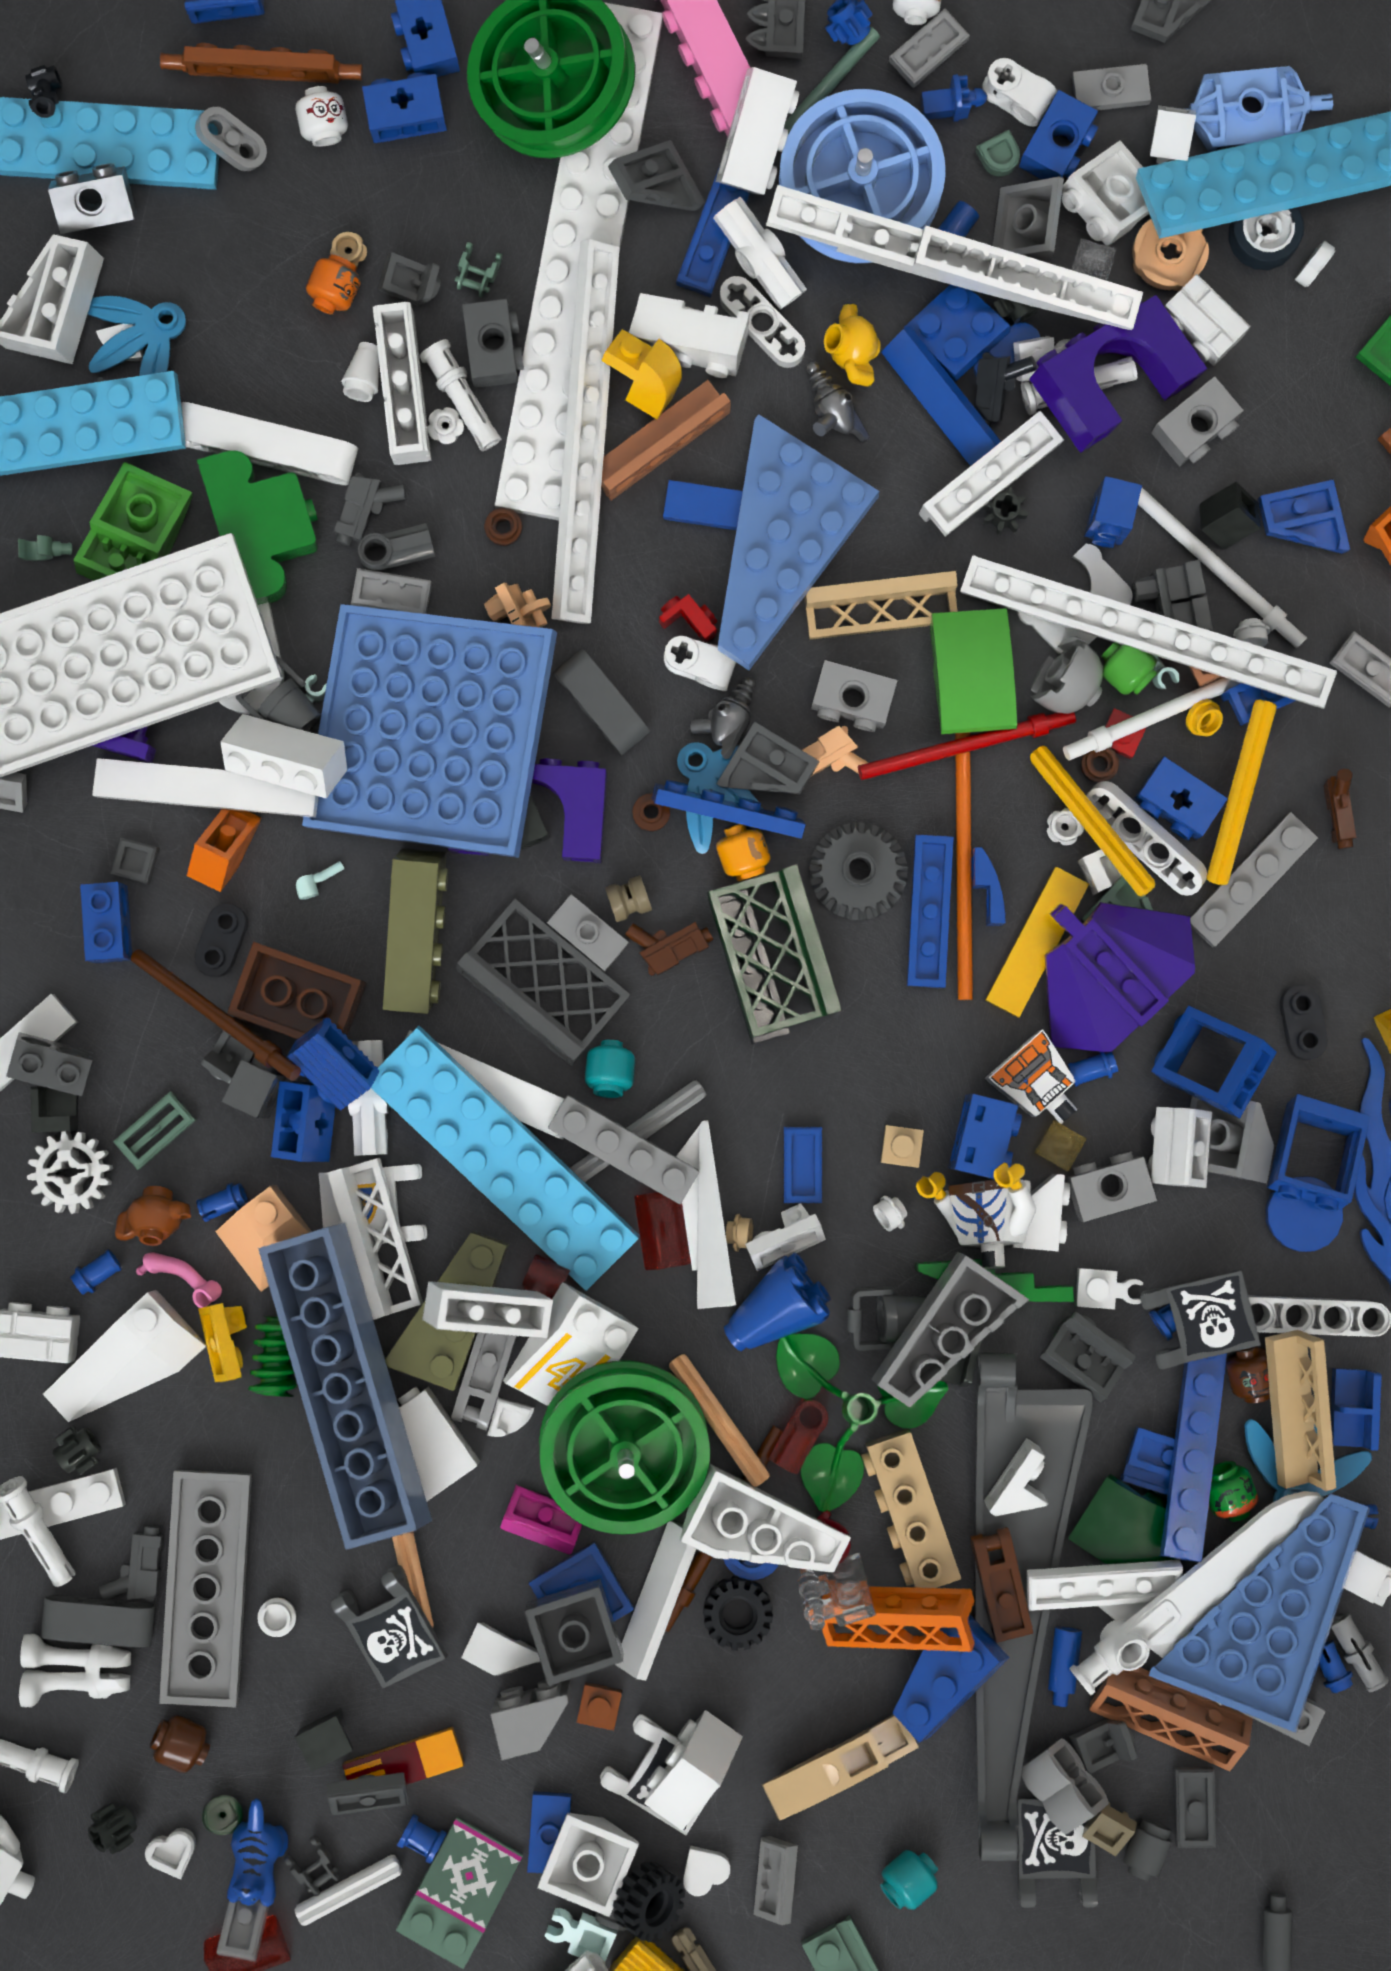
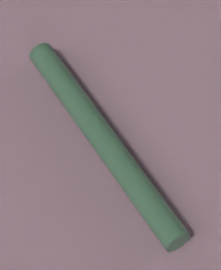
M870 27L868 35L846 52L796 108L793 114L788 117L784 128L788 129V134L800 116L815 103L826 98L876 43L880 35L874 28Z

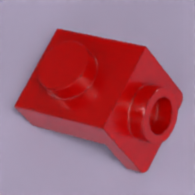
M689 594L682 599L679 596H675L660 609L663 614L659 617V623L664 629L682 616L702 642L708 643L717 635V629L714 625L718 621L714 614L705 604L699 607Z

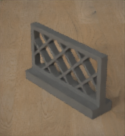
M516 899L511 902L456 965V971L571 1067L631 996L630 993ZM515 911L528 921L529 935L507 936L506 921ZM533 926L542 934H534ZM502 928V937H493ZM549 939L557 945L558 959L536 960L534 940ZM529 941L531 961L509 962L508 942ZM503 943L505 963L489 964L478 954L487 944ZM562 950L571 958H563ZM563 964H580L586 971L587 983L565 985ZM558 965L560 985L538 987L537 966ZM532 967L534 987L517 988L511 983L510 969ZM505 969L506 978L497 970ZM591 974L600 982H592ZM607 987L619 997L610 1008L594 1009L592 989ZM587 989L589 1009L567 1011L566 991ZM561 991L563 1011L546 1012L540 1007L539 993ZM534 993L535 1002L526 994ZM604 1014L596 1024L595 1015ZM590 1015L591 1031L581 1041L569 1031L568 1017ZM563 1017L564 1026L555 1018Z

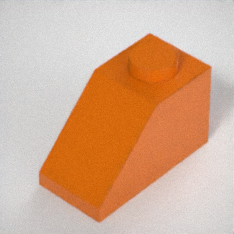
M221 809L196 841L187 877L221 892L237 871L260 824L261 817L249 811Z

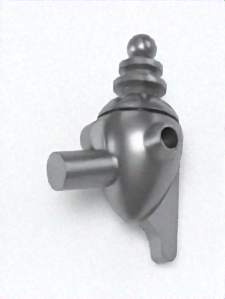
M810 362L807 365V372L813 375L809 379L811 383L814 382V385L811 387L812 390H817L814 405L815 412L819 418L813 425V431L818 436H823L833 428L843 434H854L861 443H864L869 439V435L854 410L852 395L841 385L831 384V376L825 377L826 371L819 372V364L817 362Z
M746 677L742 684L737 685L736 690H732L731 697L723 698L714 709L710 710L708 713L709 719H693L691 721L690 728L692 734L712 733L714 743L722 746L721 754L724 759L730 758L750 721L751 712L748 705L752 702L751 697L754 694L752 688L755 686V680L751 677Z

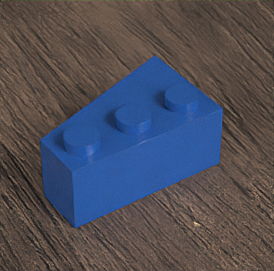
M970 1614L967 1620L975 1643L972 1652L923 1650L895 1706L894 1716L918 1742L930 1738L1010 1658ZM941 1627L939 1629L949 1637H960L957 1628Z

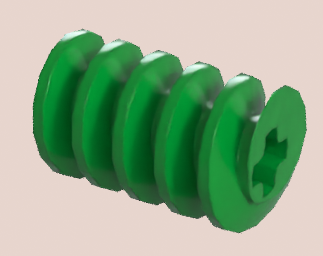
M264 1316L267 1318V1322L256 1324L255 1329L265 1333V1337L253 1340V1344L264 1350L263 1353L252 1355V1360L261 1363L262 1368L250 1371V1375L260 1379V1383L248 1386V1390L267 1396L293 1397L294 1395L286 1391L297 1388L298 1384L296 1380L288 1377V1375L294 1374L292 1363L289 1361L290 1356L278 1316Z

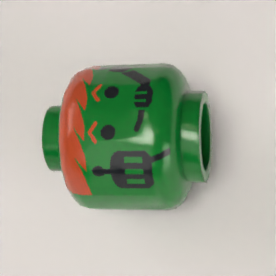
M1225 1461L1214 1465L1209 1498L1211 1512L1219 1518H1228L1231 1522L1247 1518L1251 1514L1250 1510L1255 1507L1259 1500L1249 1470L1241 1465H1236L1233 1461Z

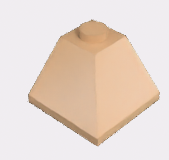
M274 1185L269 1186L244 1205L215 1232L262 1292L269 1287L258 1248L312 1231L279 1187Z

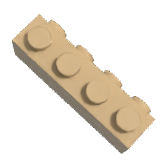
M903 1429L866 1442L865 1445L868 1453L861 1456L868 1476L876 1474L881 1489L874 1491L881 1513L889 1511L893 1526L887 1527V1531L894 1550L902 1549L906 1562L899 1564L906 1586L914 1584L915 1588H937L960 1580L961 1576L910 1430Z

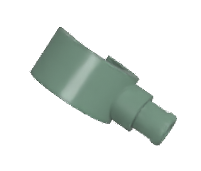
M37 535V541L18 539V556L22 560L45 561L52 559L53 556H61V554L72 555L73 552L72 543L53 541L48 536Z

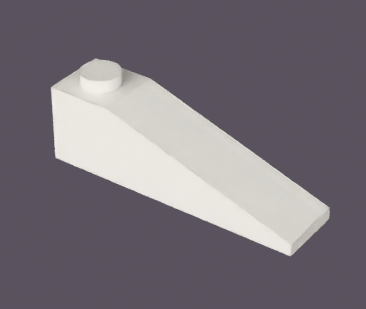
M157 1290L147 1292L123 1314L43 1395L70 1422L179 1372L206 1347V1343Z
M710 1463L701 1490L688 1506L680 1536L681 1542L714 1558L747 1560L760 1564L788 1565L792 1568L834 1573L851 1539L850 1536Z

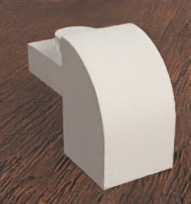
M1356 1550L1344 1589L1383 1607L1387 1597L1391 1594V1568Z

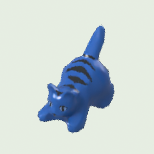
M256 1798L251 1802L248 1821H242L232 1835L231 1848L235 1857V1866L227 1891V1899L231 1903L240 1901L246 1906L253 1905L260 1899L263 1906L269 1907L274 1903L276 1897L273 1873L274 1863L278 1857L284 1856L288 1848V1834L282 1826H273L270 1823L264 1822V1810L261 1801Z

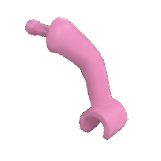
M150 1252L143 1256V1265L136 1268V1273L139 1276L144 1275L148 1271L153 1274L163 1272L181 1277L195 1290L192 1297L195 1305L199 1308L208 1306L222 1294V1288L218 1282L213 1280L206 1281L190 1264L174 1257Z

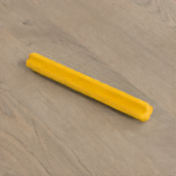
M1261 699L1254 702L1207 873V880L1211 883L1218 885H1227L1229 883L1277 708L1273 702Z
M1040 746L1030 754L1031 763L1138 896H1144L1151 892L1155 887V880L1046 746Z

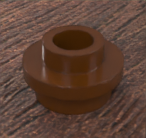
M497 508L490 512L485 520L486 535L497 545H510L517 541L521 535V519L512 509ZM500 522H508L511 528L507 533L497 531V525Z
M1110 747L1098 753L1093 750L1082 756L1081 769L1083 774L1093 782L1109 781L1116 775L1119 769V758ZM1095 758H1102L1106 763L1105 770H1096L1093 766V760Z
M653 793L641 796L633 806V819L645 831L662 829L670 818V807L654 804L652 799ZM653 805L658 808L659 813L657 817L649 819L644 815V810L647 806Z

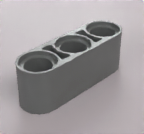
M580 649L553 671L561 685L620 756L624 755L651 733L643 720L584 649Z
M46 1596L44 1598L41 1637L56 1641L125 1647H149L152 1645L155 1605L109 1599L104 1601L98 1598L75 1596Z

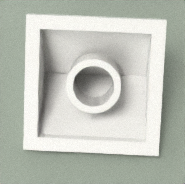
M567 1813L537 1888L610 1917L613 1910V1901L617 1900L618 1897L616 1891L618 1887L621 1888L623 1885L622 1880L628 1873L639 1842L603 1817Z

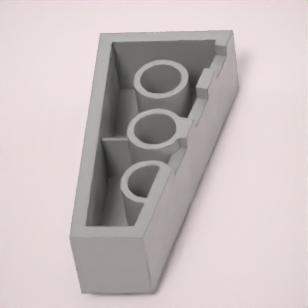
M957 1252L871 1380L908 1407L912 1406L942 1379L951 1367L971 1353L981 1340L990 1332L993 1333L1017 1308L1022 1307L1029 1299L966 1255Z

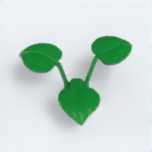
M791 1334L780 1338L776 1350L777 1370L787 1390L797 1397L810 1399L815 1397L823 1386L827 1391L844 1401L842 1404V1414L850 1424L838 1441L836 1448L828 1443L817 1444L805 1453L800 1465L802 1483L817 1509L821 1512L831 1511L844 1504L856 1492L863 1479L864 1464L860 1454L853 1450H843L851 1435L857 1431L858 1425L872 1422L877 1415L878 1407L884 1405V1414L893 1425L905 1429L916 1428L933 1415L940 1400L948 1391V1385L943 1381H938L910 1407L878 1385L877 1387L882 1398L875 1400L866 1393L849 1395L828 1382V1380L836 1376L840 1366L839 1353L829 1340L815 1334Z

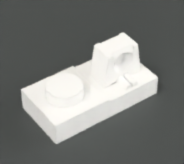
M801 1203L781 1212L785 1228L761 1232L752 1241L746 1243L745 1245L756 1270L759 1271L775 1264L784 1255L789 1257L793 1253L801 1252L826 1240L816 1214L810 1216Z

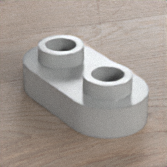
M215 106L206 109L198 116L195 123V131L199 140L232 166L241 171H252L264 162L267 148L262 137L230 112ZM209 123L217 127L218 135H214L209 131ZM240 147L247 149L249 153L248 158L241 156Z

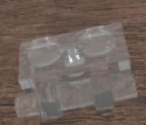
M860 1552L849 1555L842 1563L837 1565L834 1573L825 1572L824 1575L816 1576L814 1570H799L800 1578L797 1585L799 1594L805 1601L802 1605L805 1620L809 1622L812 1630L818 1631L823 1629L825 1626L824 1620L833 1617L836 1618L839 1627L876 1616ZM829 1593L831 1598L824 1600L819 1598V1596Z

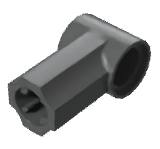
M427 523L386 534L370 533L361 539L358 546V554L364 569L384 573L392 567L435 557ZM379 546L387 551L385 557L379 561H371L366 557L367 552L372 547Z

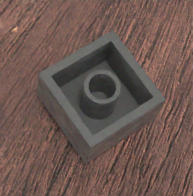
M601 1579L527 1602L525 1614L548 1686L623 1662L624 1651Z

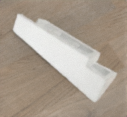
M704 1120L676 1156L700 1171L682 1201L692 1271L697 1270L698 1309L736 1305L709 1122Z

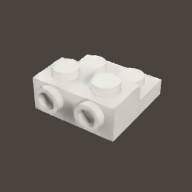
M1118 141L1072 173L1062 189V202L1065 208L1072 213L1077 212L1087 223L1086 229L1089 236L1096 241L1101 240L1107 247L1132 230L1138 221L1149 214L1136 180L1138 168H1143V166L1121 141Z

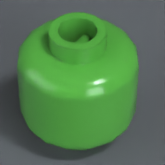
M1114 642L1101 656L1106 661L1103 665V678L1123 695H1128L1131 692L1138 695L1158 674L1154 670L1157 660L1152 654Z

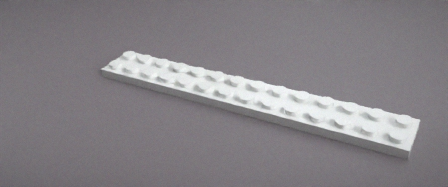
M610 3L605 4L625 30L633 48L636 65L634 88L621 118L603 138L578 153L560 157L523 352L524 370H520L495 501V509L508 508L516 513L559 520L580 241L592 239L621 247L629 200H626L608 166L616 158L639 151L663 23L662 13Z

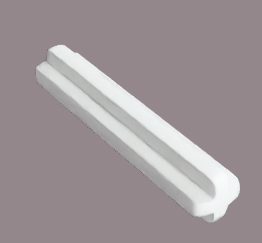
M390 1855L320 1892L318 1896L314 1895L297 1904L294 1910L298 1921L302 1926H306L400 1876L402 1867L395 1855Z

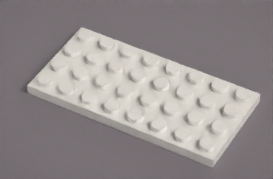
M232 533L0 613V777L283 679L239 548Z

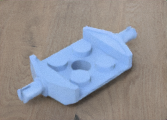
M1290 66L1204 74L1194 102L1190 103L1189 108L1184 109L1196 111L1194 130L1209 153L1216 151L1220 147L1240 146L1298 133L1302 129L1306 114H1309L1310 111L1332 110L1333 100L1331 99L1333 96L1331 93L1310 96L1309 91L1305 92L1297 72ZM1246 97L1256 98L1261 104V110L1257 113H1249L1243 108L1242 100Z

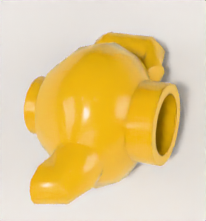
M843 305L839 315V324L834 323L826 330L824 348L831 354L832 359L842 369H845L851 383L868 387L875 380L873 368L869 362L878 356L881 343L873 325L867 319L857 316V305Z

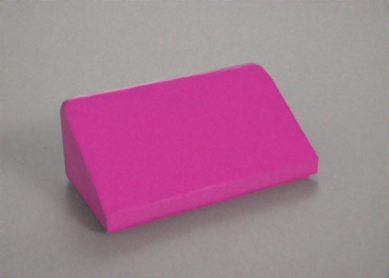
M516 1485L500 1528L571 1555L583 1524H580L566 1514L554 1499Z

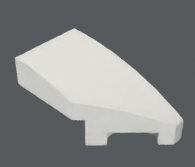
M477 1623L461 1657L494 1676L512 1673L520 1668L541 1662L536 1648L521 1640H513L485 1623Z

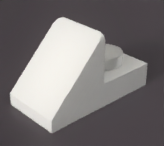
M1025 1439L985 1498L984 1502L991 1514L1000 1516L1044 1507L1049 1504L1043 1493L1027 1484L1029 1480L1034 1481L1040 1475L1045 1464L1043 1461L1045 1458L1044 1453L1031 1440Z

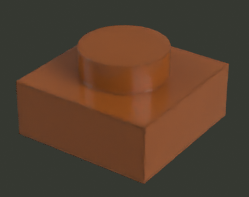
M585 1682L577 1723L614 1731L622 1690Z

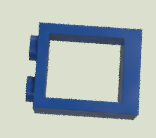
M1188 1005L1183 1015L1179 1016L1175 1021L1173 1033L1166 1046L1158 1052L1151 1072L1166 1084L1240 1119L1277 1051L1263 1039ZM1203 1026L1244 1045L1218 1093L1177 1074Z
M1296 1094L1286 1104L1267 1188L1278 1191V1196L1284 1199L1298 1201L1302 1198L1315 1202V1207L1321 1210L1335 1212L1338 1209L1344 1208L1352 1202L1370 1115ZM1297 1122L1347 1136L1335 1191L1285 1176Z

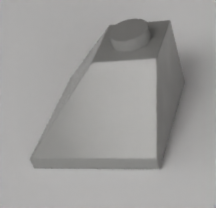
M1192 1096L1190 1108L1212 1112L1208 1172L1267 1184L1274 1144L1261 1103L1250 1101L1239 1119Z

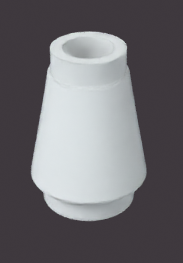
M369 342L359 343L358 349L341 381L344 386L343 393L347 397L356 401L369 402L372 400L373 395L378 393L379 356L377 345Z

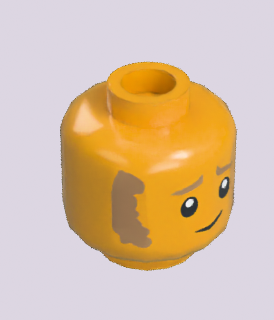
M742 824L724 829L726 837H723L716 843V850L725 874L732 877L736 876L737 881H742L764 873L766 871L764 866L770 862L771 857L762 831L758 828L747 829L746 825Z

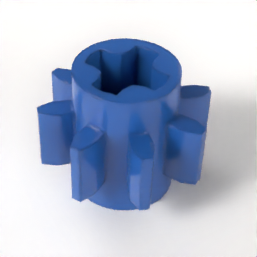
M837 0L828 9L827 15L829 17L827 20L829 24L825 29L834 42L840 40L842 44L846 42L848 45H854L862 41L870 32L869 25L871 23L868 18L873 14L864 0L859 2L857 0Z

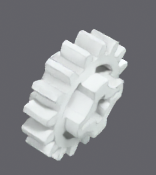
M63 1131L61 1133V1141L55 1136H48L47 1143L49 1147L36 1146L35 1150L40 1155V1158L28 1161V1164L36 1167V1173L27 1175V1180H37L38 1185L31 1191L32 1194L43 1193L45 1195L41 1202L43 1206H49L55 1202V1212L62 1213L67 1205L71 1214L79 1213L80 1203L85 1209L93 1208L92 1197L97 1199H104L105 1197L104 1193L100 1190L101 1185L112 1184L111 1180L104 1177V1173L112 1170L113 1165L103 1164L102 1161L109 1154L108 1151L97 1152L95 1150L99 1143L97 1139H91L85 1143L86 1135L83 1132H78L74 1140H72L70 1131ZM76 1148L84 1151L90 1157L92 1163H87L79 1157V1150H76ZM57 1152L58 1159L51 1168H47L49 1160ZM69 1167L85 1169V1172L77 1173V1175L71 1178L64 1177V1175L56 1176L57 1172H63V1170ZM94 1176L91 1186L83 1193V1185L89 1177ZM52 1181L59 1186L64 1197L57 1194L48 1182Z

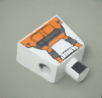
M1043 1029L1032 1035L985 1077L988 1083L1013 1103L1017 1104L1018 1107L1031 1117L1038 1116L1047 1108L1055 1119L1062 1124L1077 1111L1074 1104L1064 1094L1076 1081Z

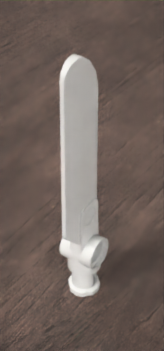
M1303 1491L1286 1495L1269 1504L1203 1558L1202 1562L1197 1563L1127 1621L1118 1619L1108 1623L1101 1632L1100 1642L1094 1646L1095 1652L1078 1666H1071L1069 1668L1087 1692L1092 1695L1095 1693V1688L1112 1673L1118 1675L1123 1670L1133 1671L1142 1667L1149 1657V1647L1151 1645L1173 1643L1191 1630L1216 1605L1218 1606L1244 1577H1247L1254 1571L1255 1567L1277 1545H1280L1298 1528V1525L1306 1517H1309L1325 1499L1317 1492Z

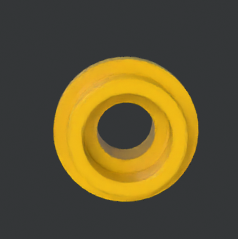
M1204 699L1194 704L1186 717L1187 729L1197 736L1213 735L1219 730L1223 722V715L1219 705L1210 699Z

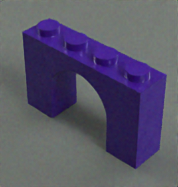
M1157 295L1145 302L1141 300L1132 330L1098 323L1093 328L1095 332L1086 336L1082 332L1065 344L1066 349L1062 352L1057 353L1055 349L1051 350L1036 362L1039 368L1029 380L1080 453L1109 436L1123 421L1096 381L1094 361L1097 355L1118 353L1127 357L1131 356L1144 370L1164 401L1192 385L1207 370V367Z
M542 758L539 760V764H535L532 784L548 788L558 796L563 804L565 821L562 858L564 861L602 863L607 770L599 768L600 763L594 761H577V767L562 766V760ZM448 848L452 854L489 856L488 853Z

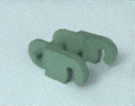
M467 242L466 252L463 251L458 264L459 272L461 273L459 277H455V282H457L458 290L466 286L479 291L478 295L482 298L484 293H488L490 290L487 287L488 283L494 284L503 254L497 252L496 261L492 263L491 268H487L485 271L469 264L468 261L472 253L473 243ZM468 271L484 276L482 282L479 283L467 279Z

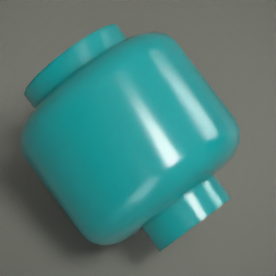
M603 1040L600 1046L591 1048L588 1051L584 1080L587 1086L593 1089L594 1095L603 1098H619L623 1096V1092L633 1086L635 1056L632 1051L623 1047L621 1041Z
M905 1850L882 1870L883 1883L880 1887L896 1908L900 1910L905 1907L909 1910H914L938 1889L937 1879L934 1875L938 1868L926 1853L922 1852L918 1856L911 1850Z

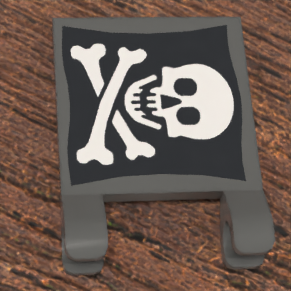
M1242 1270L1169 1287L1150 1289L1140 1293L1142 1307L1146 1310L1170 1303L1181 1347L1167 1348L1156 1352L1155 1357L1159 1369H1167L1186 1362L1261 1345Z
M400 1565L389 1568L387 1573L381 1577L382 1584L394 1596L393 1598L362 1613L359 1611L356 1598L351 1590L340 1592L337 1598L331 1602L333 1611L346 1623L382 1688L421 1671L448 1656L413 1595L406 1573Z
M1017 1798L1019 1821L1018 1901L1024 1908L1035 1907V1879L1080 1878V1902L1084 1907H1096L1098 1905L1096 1847L1094 1843L1082 1837L1084 1826L1088 1821L1066 1835L1050 1821L1042 1801L1038 1798Z

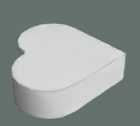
M1324 240L1315 249L1294 280L1302 286L1308 287L1335 253V247Z
M185 1828L175 1829L168 1837L163 1835L157 1836L146 1847V1861L153 1868L181 1880L195 1850L196 1837L193 1832Z
M690 1845L683 1884L689 1894L702 1896L710 1891L712 1885H719L728 1879L730 1862L723 1853Z

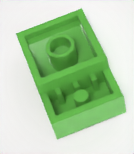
M124 462L89 522L91 530L73 559L76 573L95 581L169 555L186 516L193 493Z
M1007 608L932 613L930 635L941 734L1017 729L1014 666Z

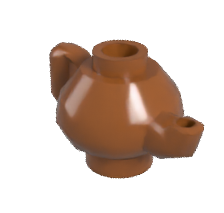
M146 1187L143 1189L142 1196L136 1198L127 1211L118 1215L115 1236L121 1241L130 1240L138 1236L139 1241L145 1245H160L163 1240L179 1229L183 1219L191 1218L190 1205L177 1200L172 1201L173 1192L165 1187Z

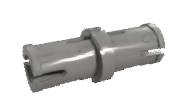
M1349 1612L1334 1617L1331 1629L1345 1651L1343 1657L1348 1664L1352 1663L1368 1692H1374L1384 1687L1389 1682V1679L1385 1676L1372 1653L1374 1648L1370 1641L1364 1640Z

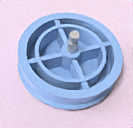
M846 90L818 101L806 110L793 125L781 154L780 186L920 229L930 226L937 213L945 183L943 149L932 125L918 109L907 101L879 90ZM800 236L813 249L832 259L849 263H873L837 252V247Z

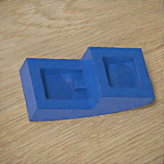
M974 847L971 850L972 889H986V926H1002L1006 921L1000 882L982 847Z

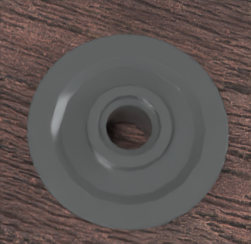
M852 822L836 827L820 840L812 854L809 873L813 891L824 907L846 919L867 920L882 915L899 900L907 883L908 865L905 853L897 839L884 828L871 823ZM860 860L868 865L870 872L867 878L858 880L851 876L849 865L853 861Z

